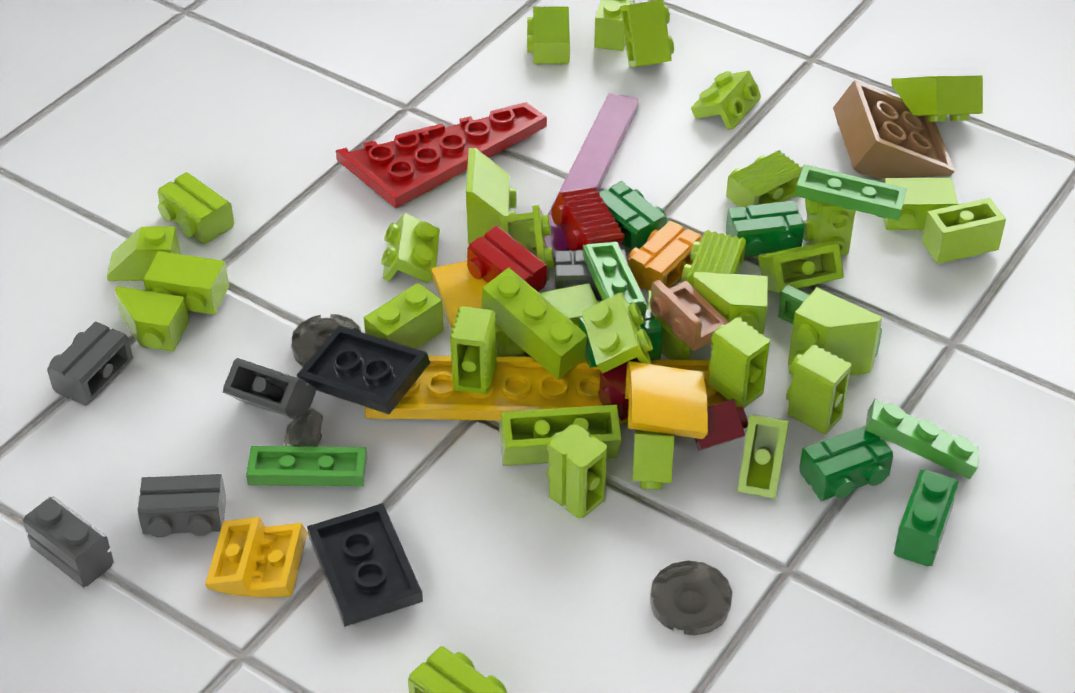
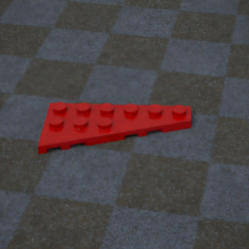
M527 102L492 110L489 117L473 120L469 116L459 119L460 124L445 127L441 123L397 134L394 141L377 144L375 140L366 142L363 149L348 152L347 147L336 150V159L394 208H398L466 171L468 168L469 148H476L490 158L547 127V116Z

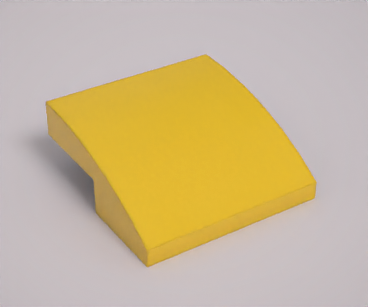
M467 261L431 268L432 280L441 297L443 313L450 328H453L458 308L464 306L481 309L482 288L488 283L482 278L478 280L471 275L467 268Z
M628 361L625 399H629L628 428L704 439L708 434V411L703 373Z
M260 517L223 521L205 582L206 587L209 590L239 596H292L308 534L302 523L265 527Z

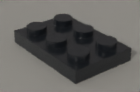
M338 325L298 372L297 378L314 386L317 391L390 414L431 362L427 352Z
M383 503L307 526L309 539L344 627L423 602L422 590Z

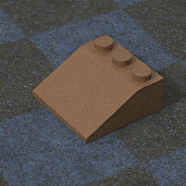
M854 80L834 105L833 110L844 145L851 160V165L858 173L885 179L951 176L955 172L936 122H927V116H914L901 98Z

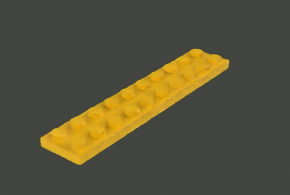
M428 355L431 363L390 414H386L365 407V418L501 421L502 412L603 406L598 397L601 370L598 367L589 368L584 358L582 362L565 376L557 380L532 357H497V364L489 392L484 395L455 391L452 383L451 356ZM651 360L652 365L702 372L706 387L707 407L728 401L726 397L708 385L710 381L708 379L710 377L709 372L711 371L709 369L710 360ZM628 418L623 421L619 419V423H628Z

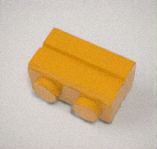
M673 221L668 222L661 230L655 229L652 231L647 243L640 249L634 248L627 259L629 268L639 288L642 290L645 288L647 292L651 291L652 283L660 280L668 289L673 287L682 278L685 264L692 265L693 262H690L692 247L695 241L701 242V235L689 229L684 230L683 226Z

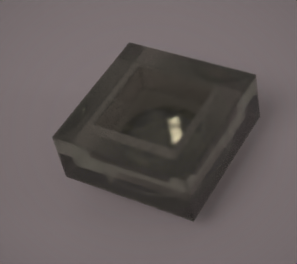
M311 408L288 424L284 446L317 447L322 438L323 415Z

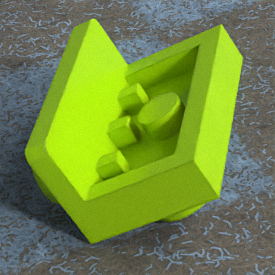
M750 70L737 73L726 71L717 75L714 78L715 82L708 89L700 93V98L691 107L695 119L721 115L728 130L734 129L761 98L759 87L755 83Z
M805 199L807 220L803 221V239L809 241V244L819 242L838 243L840 256L847 255L850 249L856 210H847L839 206Z
M539 205L532 206V212L500 216L502 230L547 265V281H549V269L555 268L552 247L546 248L545 236L551 235L549 216L542 214Z
M403 213L396 224L392 222L384 236L387 248L381 258V264L384 265L383 279L390 281L399 270L429 283L432 280L431 268L436 267L440 228L407 213Z
M620 292L581 311L596 365L602 373L636 357L641 363L652 364L648 351L652 350L653 347L645 330L640 328V324L644 323V319L635 302L629 304Z

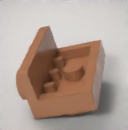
M660 280L652 283L649 304L653 314L661 318L673 330L675 336L683 340L693 351L711 343L714 331L719 326L729 323L687 281L669 289Z

